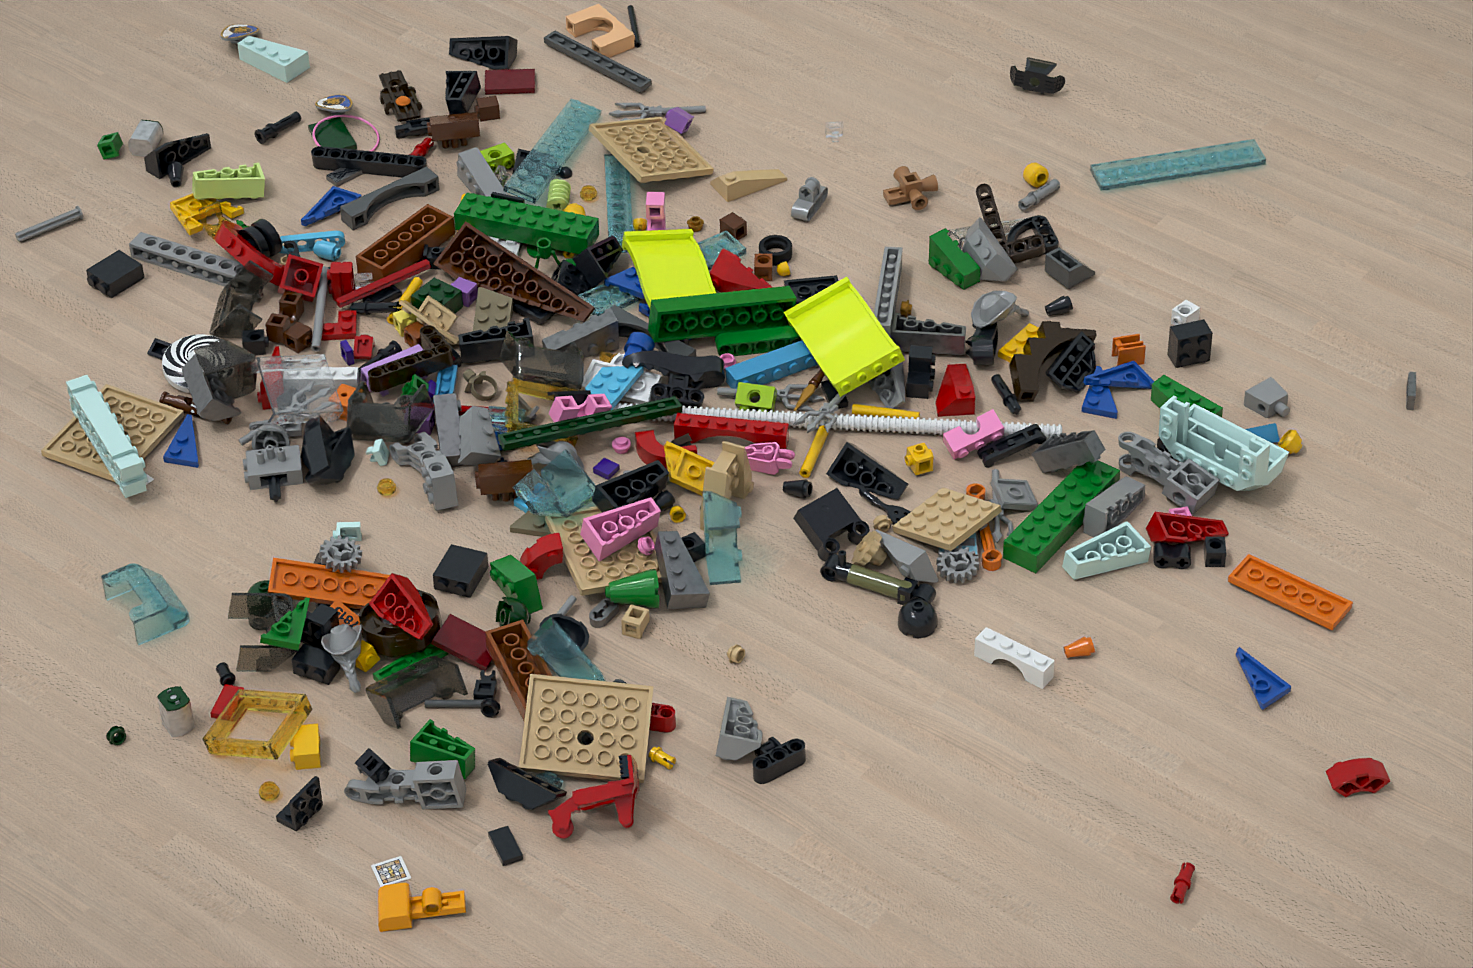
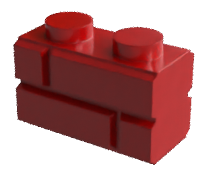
M332 262L330 269H327V280H331V283H329V294L333 295L334 301L356 290L352 262Z

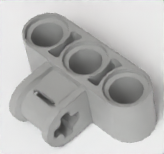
M808 177L805 185L799 189V198L792 207L791 217L809 222L826 200L828 188L821 186L816 178Z

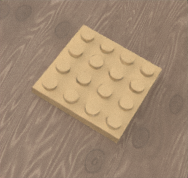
M942 488L904 518H901L892 527L894 533L952 551L1000 514L1002 510L1001 505Z

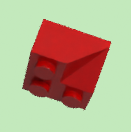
M289 254L277 293L284 294L285 291L302 293L303 300L312 303L324 264Z

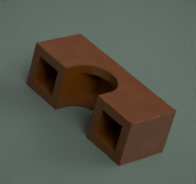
M285 291L279 300V314L272 313L265 324L266 334L270 342L285 344L283 332L296 324L304 312L302 293Z

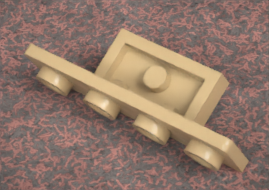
M431 296L426 297L419 309L406 300H400L399 304L403 306L401 308L408 314L413 313L417 316L416 320L424 325L427 323L434 326L440 334L446 337L445 340L451 345H459L458 337L449 332L459 317Z

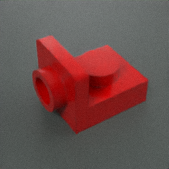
M366 334L355 336L354 359H372L373 347H375L373 337Z

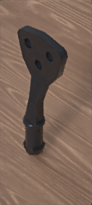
M866 488L859 490L861 497H864L871 505L881 508L887 513L893 525L911 512L900 506L883 503L878 497L868 492Z

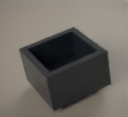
M1204 319L1170 326L1167 355L1175 368L1210 361L1213 332Z

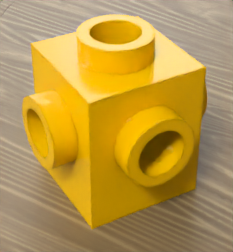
M925 443L907 447L905 463L908 467L910 466L915 476L933 471V452L931 449H928Z

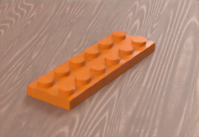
M1250 554L1228 576V582L1330 630H1333L1353 605V602Z
M273 557L267 596L304 600L307 597L310 598L309 602L332 605L338 599L346 607L362 609L372 600L390 575L351 569V572L344 570L343 573L340 570L333 572V568L326 569V565Z

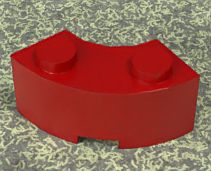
M560 533L549 534L537 539V543L530 548L527 547L522 553L520 562L536 575V579H542L545 571L551 566L562 563L563 546Z
M1357 758L1337 762L1333 767L1326 770L1333 790L1344 797L1360 791H1369L1375 794L1391 782L1383 763L1372 758Z

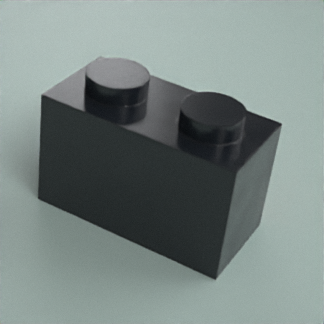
M303 644L291 659L293 674L327 685L332 682L341 669L340 664L334 660L330 653Z

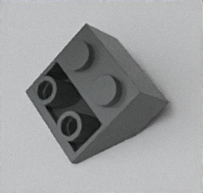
M1060 247L1047 253L1045 256V272L1068 289L1095 275L1094 270Z

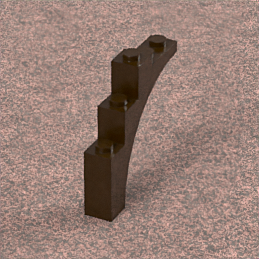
M1042 321L1037 331L1038 338L1028 337L1023 348L1024 354H1014L1009 364L1017 401L1034 402L1039 392V370L1045 361L1053 355L1062 352L1081 331L1094 342L1097 336L1096 330L1061 328L1060 322Z

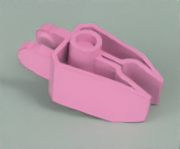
M776 442L757 443L745 447L752 471L774 475L779 472V469H789L792 467L790 460L794 459L795 453L789 449H780Z

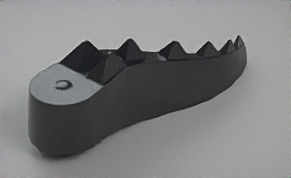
M997 322L983 328L972 324L976 330L965 341V343L971 346L966 351V354L973 359L974 365H994L998 346Z
M653 350L632 353L625 356L622 361V365L626 368L630 365H633L635 368L644 366L648 370H657L668 377L670 373L683 377L688 375V387L699 390L718 387L725 381L724 361L722 358L713 355L693 357Z

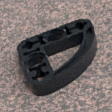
M1041 215L1032 216L1018 222L1012 227L1007 237V243L1015 241L1019 235L1032 228L1035 235H1041L1044 239L1046 246L1044 254L1057 249L1059 245L1058 238L1048 219ZM1035 244L1033 247H1039L1041 244ZM1018 249L1016 252H1022L1024 249Z

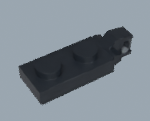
M430 118L406 121V124L395 126L396 138L428 133L427 122H430Z

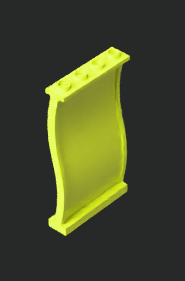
M692 229L624 232L622 248L629 252L633 260L642 292L649 308L651 300L716 293L703 253L693 238L694 232Z
M848 277L841 279L784 312L789 325L792 326L840 397L905 361L900 347L889 337Z

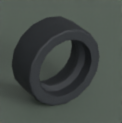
M782 235L764 237L759 243V254H772L773 266H778L785 261L788 263L792 258L791 240ZM773 248H779V249H782L783 251H781V252H770V251H767V250L773 249Z

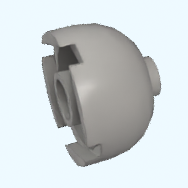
M264 424L253 435L252 449H266L268 445H272L274 448L290 446L289 434L278 424Z

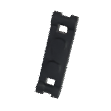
M1033 424L981 447L977 454L980 459H983L984 466L989 468L995 462L1032 445L1043 444L1047 438L1041 432L1039 425Z

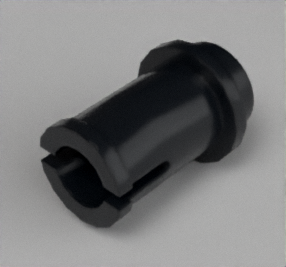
M225 662L219 663L216 666V671L220 676L221 685H234L236 677L231 673L228 664Z

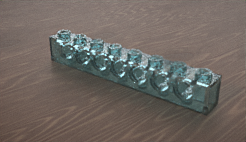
M604 154L608 237L614 235L622 247L624 232L633 231V224H631V192H628L630 191V174L612 154ZM627 250L622 251V253H629Z

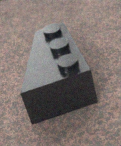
M446 71L445 100L449 113H468L481 89L477 71Z
M614 235L586 248L574 257L573 261L593 289L608 277L609 271L612 270L613 264L618 260L623 248Z

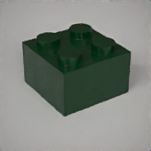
M435 277L411 295V303L417 309L420 308L427 296H431L453 313H457L463 308L462 290Z

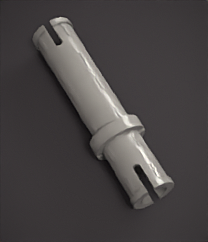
M1052 179L1036 191L1029 192L1025 198L1018 201V207L1024 211L1032 205H1037L1041 199L1059 189L1060 186L1058 185H1060V182L1057 179Z

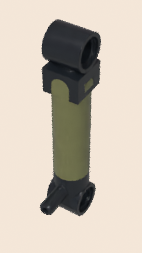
M840 550L838 555L831 554L820 569L822 577L828 581L840 580L895 598L897 599V604L900 605L915 599L925 600L931 604L936 597V590L929 584L923 583L918 586L917 580L908 577L901 580L846 562V551Z

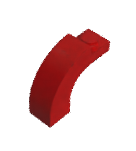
M654 430L635 432V447L639 458L645 464L659 460L667 469L664 446L656 440ZM696 445L682 447L697 454Z

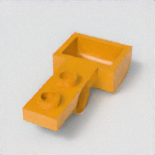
M408 883L384 885L378 890V927L380 932L412 928V919L466 913L464 890L441 893L438 888L430 887L423 890L422 896L412 897Z

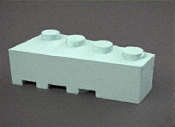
M248 36L237 43L240 60L286 83L310 68L308 51Z
M1126 521L1065 551L1062 567L1074 580L1146 563L1149 559L1151 546Z

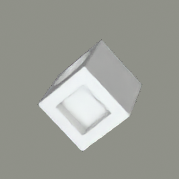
M1188 300L1183 301L1172 309L1171 324L1179 325L1198 321L1200 307Z

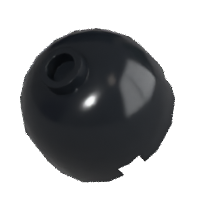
M910 600L899 611L898 628L906 636L908 633L913 635V638H926L934 633V629L938 625L935 608L925 600Z

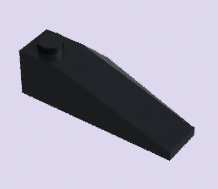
M849 442L845 443L826 473L842 485L857 489L866 488L868 492L899 500L909 485L872 456Z

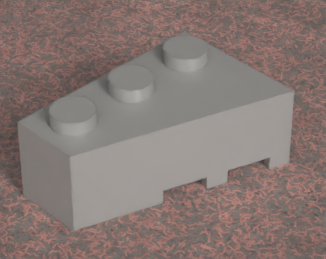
M472 406L460 417L459 436L461 437L459 450L461 454L458 464L478 466V464L494 463L501 457L488 408Z

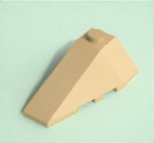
M779 169L733 171L710 181V185L727 202L785 182L787 177Z

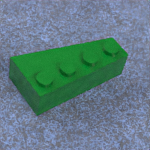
M1162 375L1152 383L1151 401L1159 408L1171 397L1176 396L1178 401L1184 404L1186 402L1190 403L1189 408L1196 404L1222 417L1223 407L1166 375Z

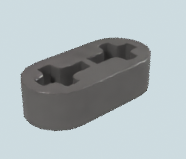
M604 598L589 613L590 625L595 628L604 627L619 612V603L610 602L609 598Z

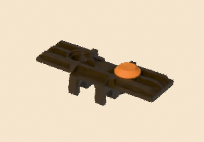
M402 71L381 73L379 79L384 89L380 91V102L384 104L385 114L388 115L389 109L392 108L398 122L421 118L419 111L422 109V104L416 97L415 88L412 86L408 87Z

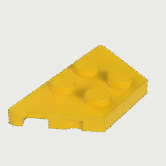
M666 441L664 452L669 472V481L702 496L705 468H711L715 462Z

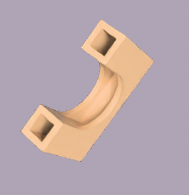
M600 4L566 16V30L574 37L591 31L608 32L605 35L592 39V49L608 58L635 48L634 33Z

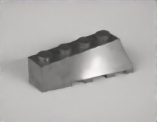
M194 354L181 370L193 398V403L197 408L198 415L203 419L207 418L211 421L239 416L241 411L232 405L235 401L224 392L226 387L218 380L219 376L210 361Z
M456 393L433 395L440 451L442 454H445L451 467L462 466L463 464H458L461 454L459 450V444H461L459 421L462 415L459 416L458 414L461 411V402L456 399Z

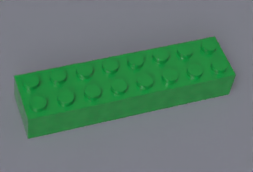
M466 193L454 212L455 230H459L466 221L489 237L537 246L539 239L547 238L551 241L552 249L580 254L586 248L594 245L600 235L599 218L474 193Z
M790 286L654 299L651 300L648 331L655 343L711 337L727 332L790 326L784 312L796 306L797 298Z
M1099 460L1093 463L1089 461L1081 466H1076L1004 540L1003 558L1036 574L1083 525L1085 504L1119 481L1120 470Z

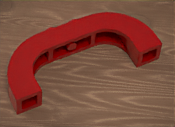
M223 221L214 236L215 241L247 269L279 286L285 265L269 259L239 235L238 232L243 229L240 225Z

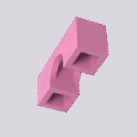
M647 192V231L666 230L665 192Z
M590 394L581 405H577L572 396L555 397L549 415L553 422L609 411L612 405L605 394Z
M993 409L976 417V426L979 429L976 434H966L960 426L943 434V442L953 459L963 458L969 452L975 449L979 450L987 443L995 442L1002 438L1004 426Z

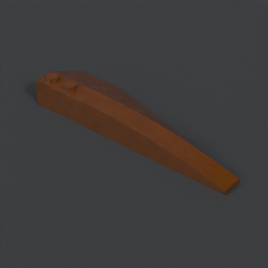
M466 221L433 263L456 280L461 277L477 283V288L482 287L509 296L513 300L577 321L585 322L595 310V307Z

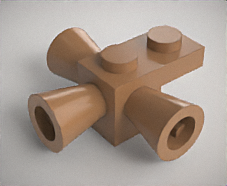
M901 166L893 174L894 178L899 182V187L883 190V196L888 205L911 201L914 210H922L928 204V199L922 194V191H938L937 178L933 174L921 180L917 172L910 173L908 167Z

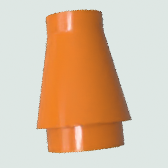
M1085 636L1063 647L1066 658L1091 656V653L1095 652L1091 637L1086 638Z

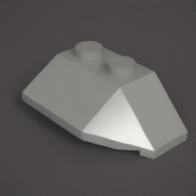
M979 217L967 230L962 252H967L980 266V280L1006 282L1018 268L982 218Z

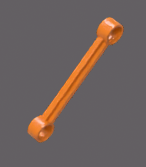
M977 483L970 484L966 488V495L985 500V487ZM987 523L988 526L981 531L979 529L984 550L982 554V567L988 571H996L1001 567L1002 554L994 547L989 523Z

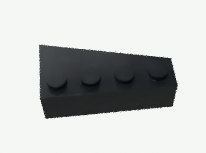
M529 317L524 318L521 323L516 324L515 321L508 322L505 327L499 328L496 325L490 327L485 332L480 329L458 335L461 363L534 355L533 333Z
M659 460L596 485L592 501L603 513L647 498H653L666 488L669 472Z

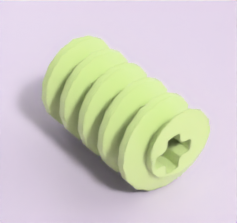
M560 179L551 180L546 208L563 211L568 206L571 185L567 181Z

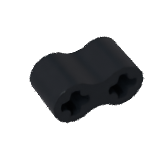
M1159 542L1153 548L1154 565L1158 568L1176 567L1178 569H1187L1191 565V547L1185 543L1170 545L1165 542Z

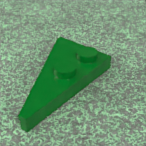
M306 597L304 600H301L292 612L288 611L280 618L279 622L273 624L267 634L263 633L261 635L260 643L299 650L310 598Z

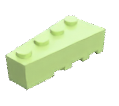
M253 163L252 167H247L246 164L239 165V169L224 167L218 172L215 169L193 172L192 192L195 199H257L264 197L265 177L260 163Z

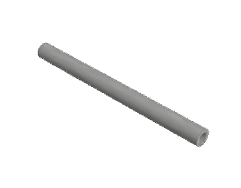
M323 266L318 285L311 346L314 352L320 351L328 286L327 269H329Z

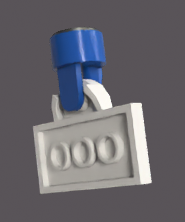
M633 332L624 346L625 354L618 353L610 363L593 359L579 385L580 391L585 390V387L602 367L623 366L622 361L625 356L641 351H653L655 348L653 339L643 332ZM643 366L644 372L621 400L634 404L649 402L648 398L651 388L654 384L661 383L662 375L646 372V368Z

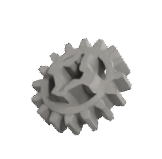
M338 535V539L330 537V541L324 540V545H320L319 551L321 564H326V569L333 568V572L336 570H340L341 573L344 570L351 572V567L357 569L362 559L360 544L355 545L356 540L348 541L349 537L342 539L340 535Z
M959 545L958 548L952 551L944 549V553L939 552V558H937V572H940L941 577L947 576L946 581L954 579V583H957L958 580L964 583L966 578L972 580V575H977L979 557L975 556V551L969 552V547L962 549V545Z

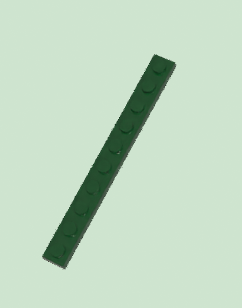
M675 396L498 434V441L504 451L514 450L543 442L584 435L594 431L621 427L631 423L682 413V405Z

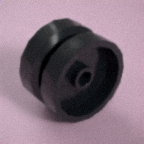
M259 219L252 223L251 226H247L238 232L239 235L268 258L281 252L282 242L274 226L265 219Z

